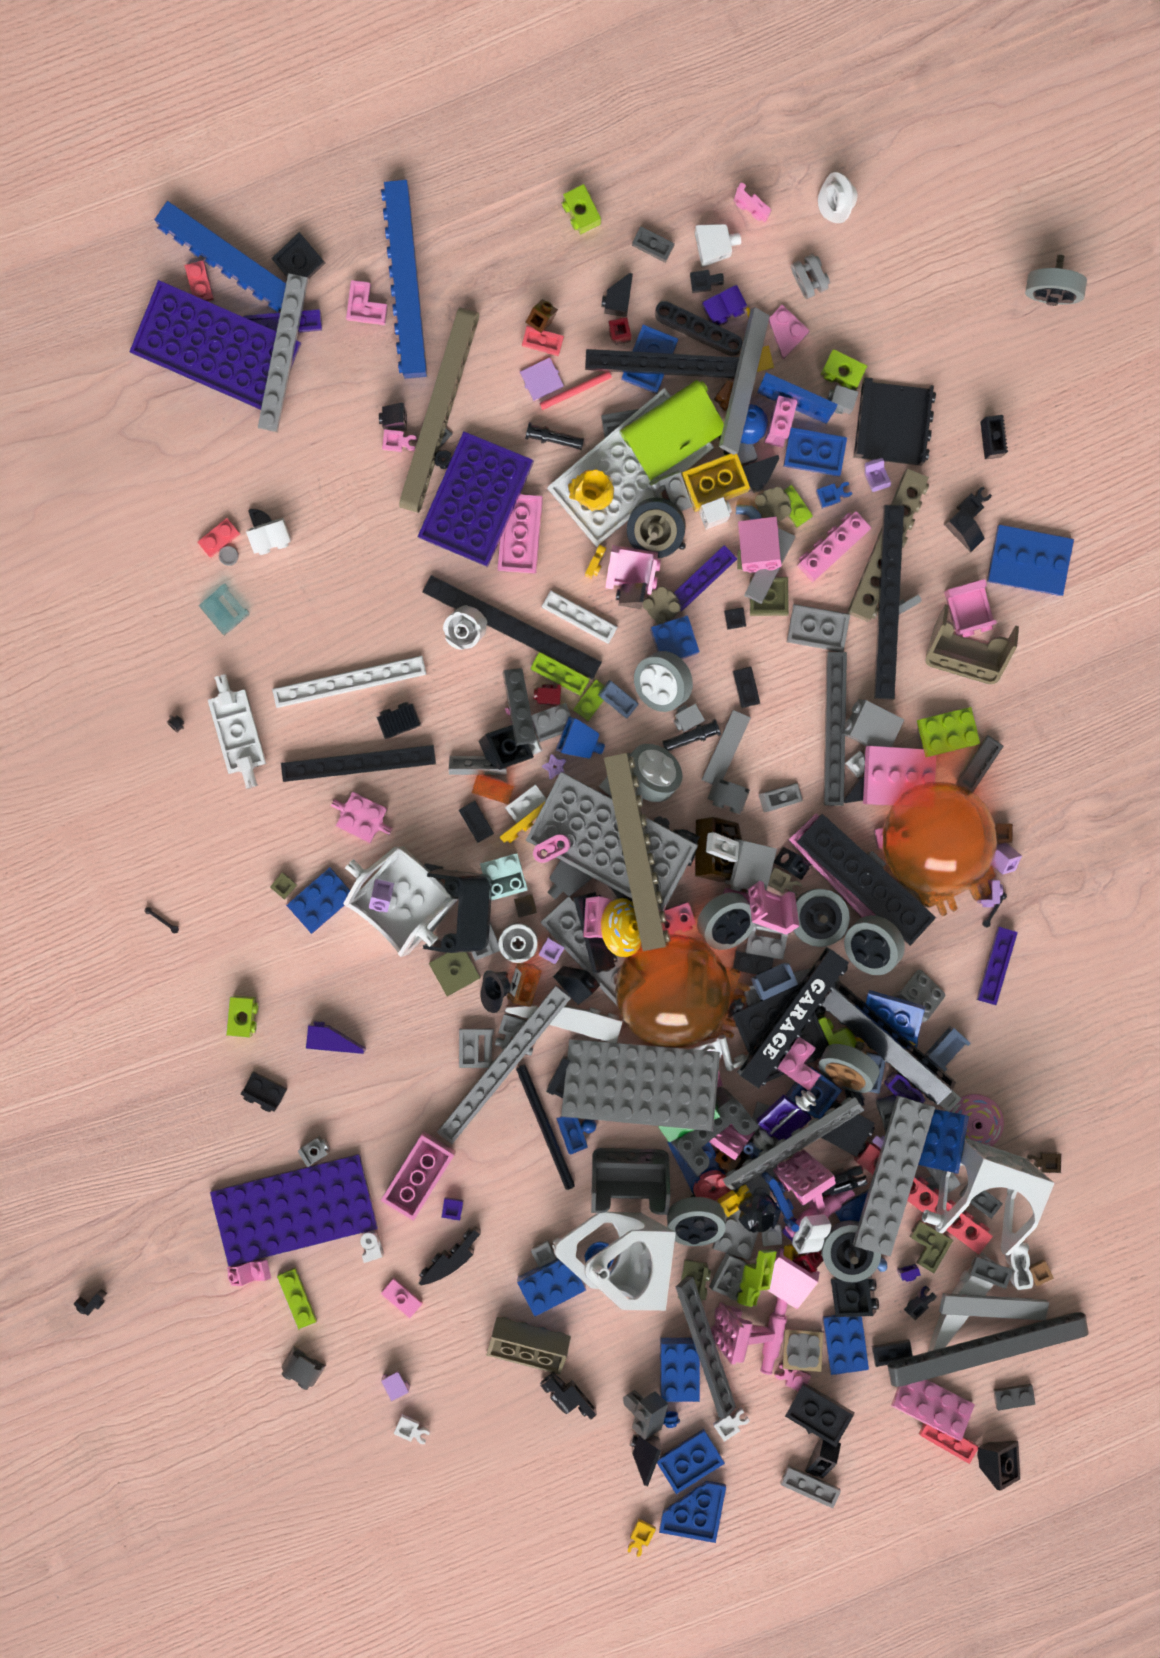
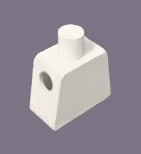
M725 224L697 225L695 227L694 233L701 267L729 258L732 254L731 246L741 244L740 233L729 234L728 227Z

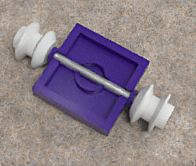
M802 1090L803 1096H796V1103L783 1094L756 1119L758 1125L765 1129L759 1130V1136H753V1143L759 1150L768 1149L767 1144L773 1145V1136L778 1140L789 1139L794 1131L803 1128L812 1119L810 1114L806 1112L810 1111V1104L816 1105V1098L810 1091Z

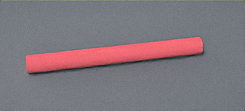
M608 371L539 403L542 410L612 378L611 374Z

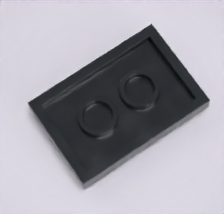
M803 1382L785 1417L836 1447L855 1412Z

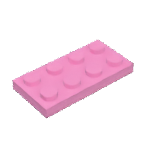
M519 495L500 539L498 571L537 573L542 496Z
M923 1380L898 1387L891 1406L958 1441H962L975 1404L928 1380Z

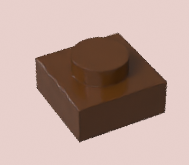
M992 823V843H1012L1013 824Z

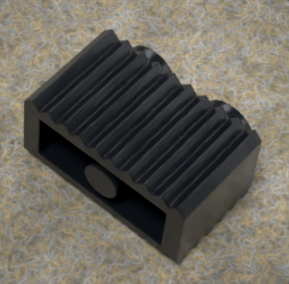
M1003 415L988 416L980 421L985 460L1002 458L1008 452Z
M405 702L399 704L398 709L394 711L386 709L379 712L380 716L377 717L385 739L422 726L413 703Z

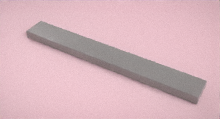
M756 307L750 311L719 443L720 448L733 455L739 451L770 317Z

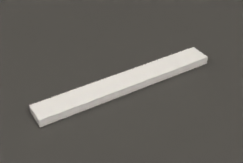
M423 656L274 688L272 691L276 708L427 674Z

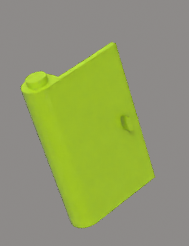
M695 380L619 431L624 442L632 449L650 481L722 434L724 423L707 394L708 388L703 381Z

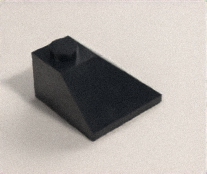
M512 725L487 733L478 741L485 758L499 770L534 758L528 744L516 745Z
M639 1434L632 1436L630 1441L632 1455L643 1484L648 1487L662 1451L660 1437L652 1435L644 1440Z
M1018 1441L988 1442L978 1447L977 1458L979 1460V1468L996 1490L1001 1491L1021 1479Z

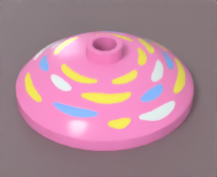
M979 1094L966 1095L961 1097V1100L950 1111L969 1116L966 1138L993 1146L1001 1137L1004 1127L1003 1115L998 1105L990 1098ZM977 1122L981 1123L979 1128H975Z

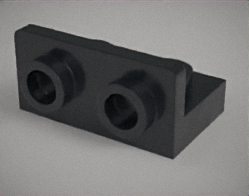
M253 1071L240 1095L244 1096L243 1099L253 1104L256 1102L260 1104V1108L267 1112H275L287 1088Z

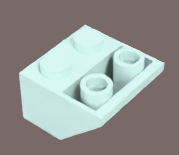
M518 853L480 863L482 873L489 876L492 880L491 901L528 890Z

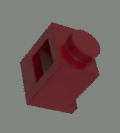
M627 317L608 321L610 338L612 341H615L616 345L631 342V332Z
M542 684V688H534L533 699L537 700V704L560 705L561 685L553 688V685Z
M821 1250L818 1252L798 1253L792 1259L794 1263L810 1273L816 1272L818 1266L824 1261Z

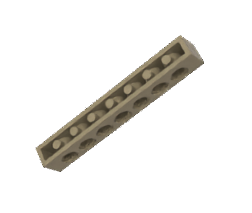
M910 469L904 472L891 505L904 506L908 510V515H904L902 548H904L908 539L905 536L907 530H911L915 522L913 515L915 512L918 513L922 505L920 498L922 494H926L929 487L927 483L929 477ZM907 489L914 490L915 497H909ZM882 528L847 611V614L869 622L872 618L875 619L878 613L877 604L879 602L880 586L878 560H881ZM872 577L879 580L878 587L871 584ZM864 595H869L872 598L871 604L864 602Z

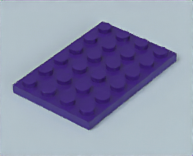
M463 431L417 537L488 567L534 460Z

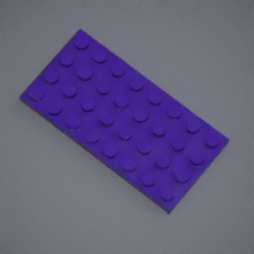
M158 280L129 352L261 410L277 332ZM297 340L295 344L292 365L301 346V342Z
M360 1154L210 1192L228 1267L378 1229Z

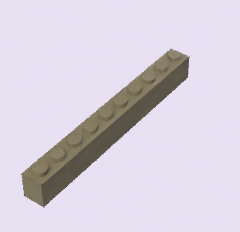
M630 753L605 757L604 761L642 949L647 951L667 947L669 945L668 942L671 941L669 930L665 929L664 922H667L665 911L661 910L660 903H663L661 891L658 892L656 884L659 883L657 872L653 870L655 858L649 850L651 839L649 833L646 834L645 826H647L646 815L642 814L641 811L643 799L641 795H638L637 791L639 779L637 775L634 776L635 760L633 756H630Z

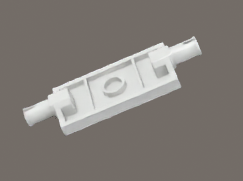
M227 675L216 676L214 678L219 694L218 697L209 699L208 704L228 774L242 772L245 788L256 787L258 784L253 769L267 763L246 690L230 691Z

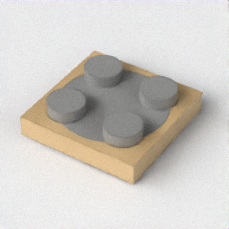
M784 1329L782 1369L822 1372L823 1332Z

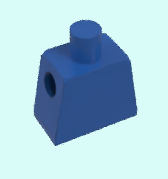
M568 717L556 751L590 759L593 752L601 755L605 744L597 741L599 738L598 732L578 719Z

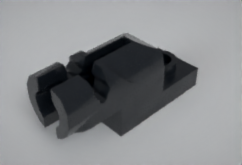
M862 1165L853 1166L845 1170L842 1167L831 1171L835 1176L836 1184L824 1191L822 1197L828 1194L833 1196L867 1185L866 1175L854 1177L863 1174L864 1169Z
M552 1372L540 1382L542 1389L546 1393L551 1392L550 1399L565 1414H568L579 1405L578 1409L584 1417L588 1416L591 1420L597 1415L594 1405L573 1380L566 1384Z

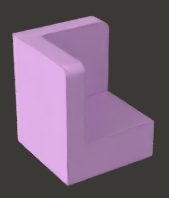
M1002 843L993 846L987 861L1001 874H1007L1016 871L1022 855L1009 844Z
M548 937L538 955L556 964L565 947Z
M395 1372L390 1376H387V1374L382 1376L381 1382L391 1401L409 1393L410 1385L407 1380L403 1381L399 1372Z

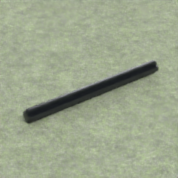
M525 1064L516 1067V1071L566 1190H570L575 1187L574 1181Z

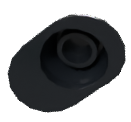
M488 970L483 975L480 997L484 1008L490 1013H497L500 1010L503 998L510 992L511 986L507 972Z

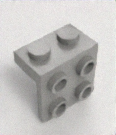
M917 970L904 988L892 996L926 1006L922 1020L923 1023L931 1017L943 1001L945 993L922 970Z

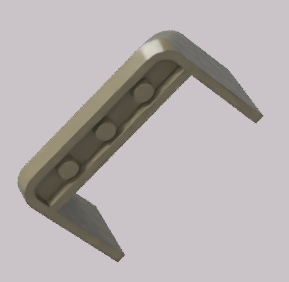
M945 604L934 626L926 653V664L932 668L982 683H997L1017 648L1019 626L1015 625L1009 638L997 636L992 638L988 645L953 634L954 625L947 620L949 605Z

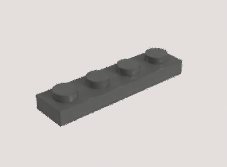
M523 669L504 670L503 678L516 745L535 743L536 737Z

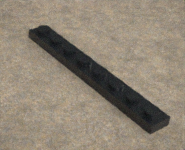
M586 349L585 370L735 378L740 357Z
M434 745L285 762L281 763L283 782L435 765L436 758Z

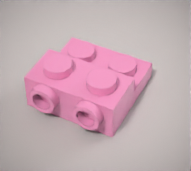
M731 1124L709 1142L736 1160L755 1132L749 1135H741Z

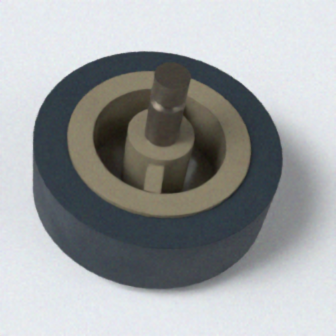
M658 497L646 499L640 502L630 514L627 523L628 540L634 549L658 552V558L667 557L673 554L683 541L686 529L684 515L679 507L670 500Z

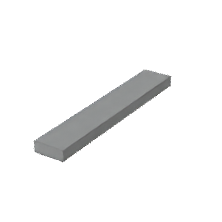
M943 1293L939 1312L946 1315L1046 1320L1049 1302L1044 1299Z

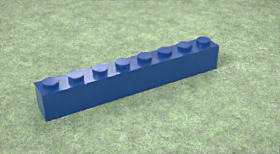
M169 201L165 203L154 219L158 225V230L165 235L169 233L174 236L173 240L181 246L184 244L190 248L189 251L195 256L199 257L201 255L204 257L205 262L212 268L217 266L228 279L232 277L237 280L236 284L242 289H250L255 298L260 301L263 299L269 303L268 306L275 312L281 311L286 288L285 282Z

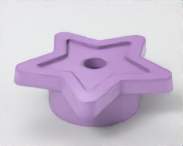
M553 754L550 755L549 762L542 765V768L549 772V779L554 778L561 772L565 773L563 766L566 759L557 760Z

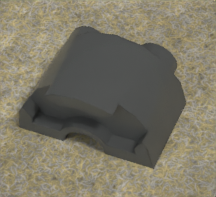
M715 777L708 799L713 801L712 805L723 808L726 805L731 807L729 811L741 814L750 789Z
M293 1346L282 1364V1376L288 1380L293 1379L298 1382L299 1387L308 1390L309 1387L315 1385L326 1365L316 1359L309 1358L303 1351Z

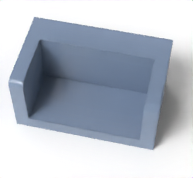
M786 962L751 977V981L761 1000L770 998L798 985L789 963Z
M950 1026L925 1055L939 1068L946 1071L947 1068L945 1066L964 1045L969 1046L971 1043L955 1028Z

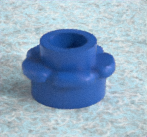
M674 1411L666 1412L663 1424L667 1428L676 1427L680 1423L678 1413Z

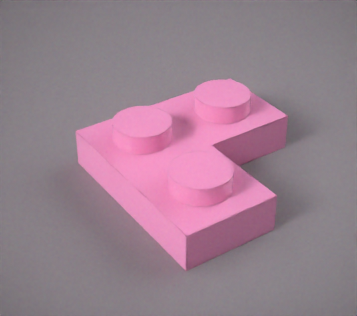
M351 280L346 319L348 321L385 325L387 304L369 302L371 284L369 282Z
M799 1037L778 1066V1069L810 1091L820 1077L818 1072L806 1065V1062L816 1048Z

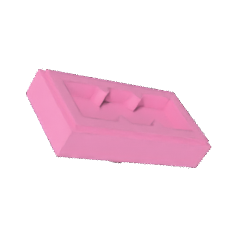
M395 1278L381 1292L387 1300L409 1318L412 1317L423 1303Z

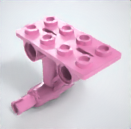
M805 1150L796 1152L793 1157L779 1163L773 1169L774 1174L779 1178L784 1188L788 1192L793 1190L796 1198L802 1205L808 1203L810 1206L795 1221L798 1226H800L805 1216L825 1214L829 1218L831 1214L841 1209V1204L855 1196L853 1190H849L833 1196L830 1194L823 1199L822 1193L836 1184L835 1176ZM786 1226V1231L793 1238L796 1232L792 1231L789 1226Z
M777 1297L775 1310L770 1314L768 1327L753 1325L751 1321L742 1319L741 1309L727 1306L725 1303L720 1302L719 1307L715 1310V1324L711 1328L715 1344L728 1361L735 1365L736 1362H744L748 1345L764 1343L762 1349L764 1358L760 1371L764 1374L772 1375L774 1362L779 1356L780 1346L783 1341L785 1324L787 1322L785 1314L788 1303Z

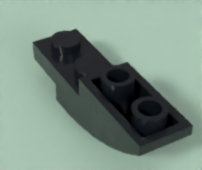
M476 1226L472 1230L470 1228L467 1229L462 1236L464 1238L460 1244L456 1243L449 1251L451 1254L446 1250L441 1254L438 1252L431 1260L433 1264L429 1268L425 1267L419 1274L421 1278L418 1283L422 1286L441 1280L465 1264L474 1254V1249L470 1246L480 1236L481 1230Z

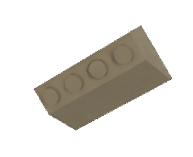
M496 1317L486 1356L560 1375L567 1358L571 1336L563 1332L550 1331L544 1327L531 1326L525 1322L511 1321L506 1317Z

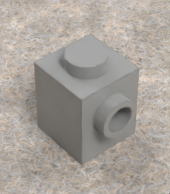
M836 385L834 390H830L827 400L838 404L835 413L851 414L858 392Z
M696 704L689 708L687 705H684L677 709L678 714L675 715L676 719L673 720L677 729H682L683 733L705 721Z

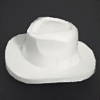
M831 173L825 180L818 195V207L823 217L833 223L845 222L857 202V190L842 173Z

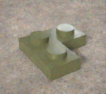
M920 1220L910 1234L912 1239L925 1246L917 1260V1264L935 1273L954 1240L943 1233L936 1232L934 1228Z

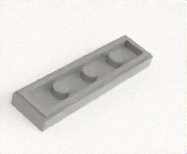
M778 528L782 565L796 536ZM780 567L775 570H758L744 596L762 604Z
M735 710L732 711L703 775V781L713 785L715 777L724 779L751 717Z

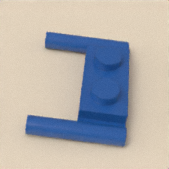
M764 1172L762 1178L767 1182L781 1209L784 1222L792 1231L797 1232L799 1226L791 1218L794 1216L791 1211L794 1207L789 1198L785 1199L783 1195L785 1189L780 1181L777 1182L768 1172Z

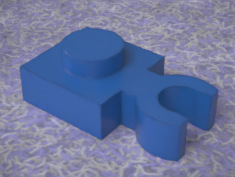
M849 482L842 483L839 488H836L834 483L817 489L816 494L821 508L840 503V497H850L853 494L852 492L845 493L843 491V487L848 486Z

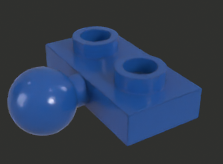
M562 1116L556 1118L568 1154L571 1155L588 1148L583 1132L593 1133L597 1128L595 1120L585 1119L582 1125H580L578 1118Z

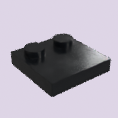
M300 232L271 258L287 278L289 273L309 279L326 264Z

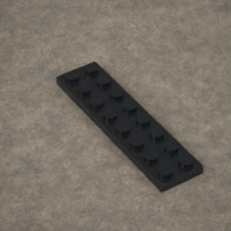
M821 814L796 841L799 846L876 916L883 917L892 922L909 946L936 919L927 908L824 814Z

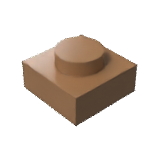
M1044 1259L1029 1266L1033 1282L1036 1286L1054 1279Z

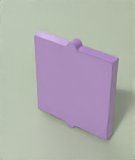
M551 358L520 371L525 382V388L528 389L533 401L564 387L558 375L559 371L555 369Z

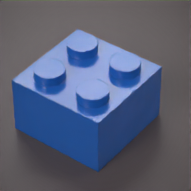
M688 615L651 627L650 629L657 652H671L681 659L697 655L700 652Z
M819 1073L820 1077L810 1090L816 1098V1105L810 1104V1111H806L815 1119L823 1117L842 1091L821 1073ZM795 1081L786 1093V1096L796 1103L795 1097H802L801 1091L807 1092L809 1090Z

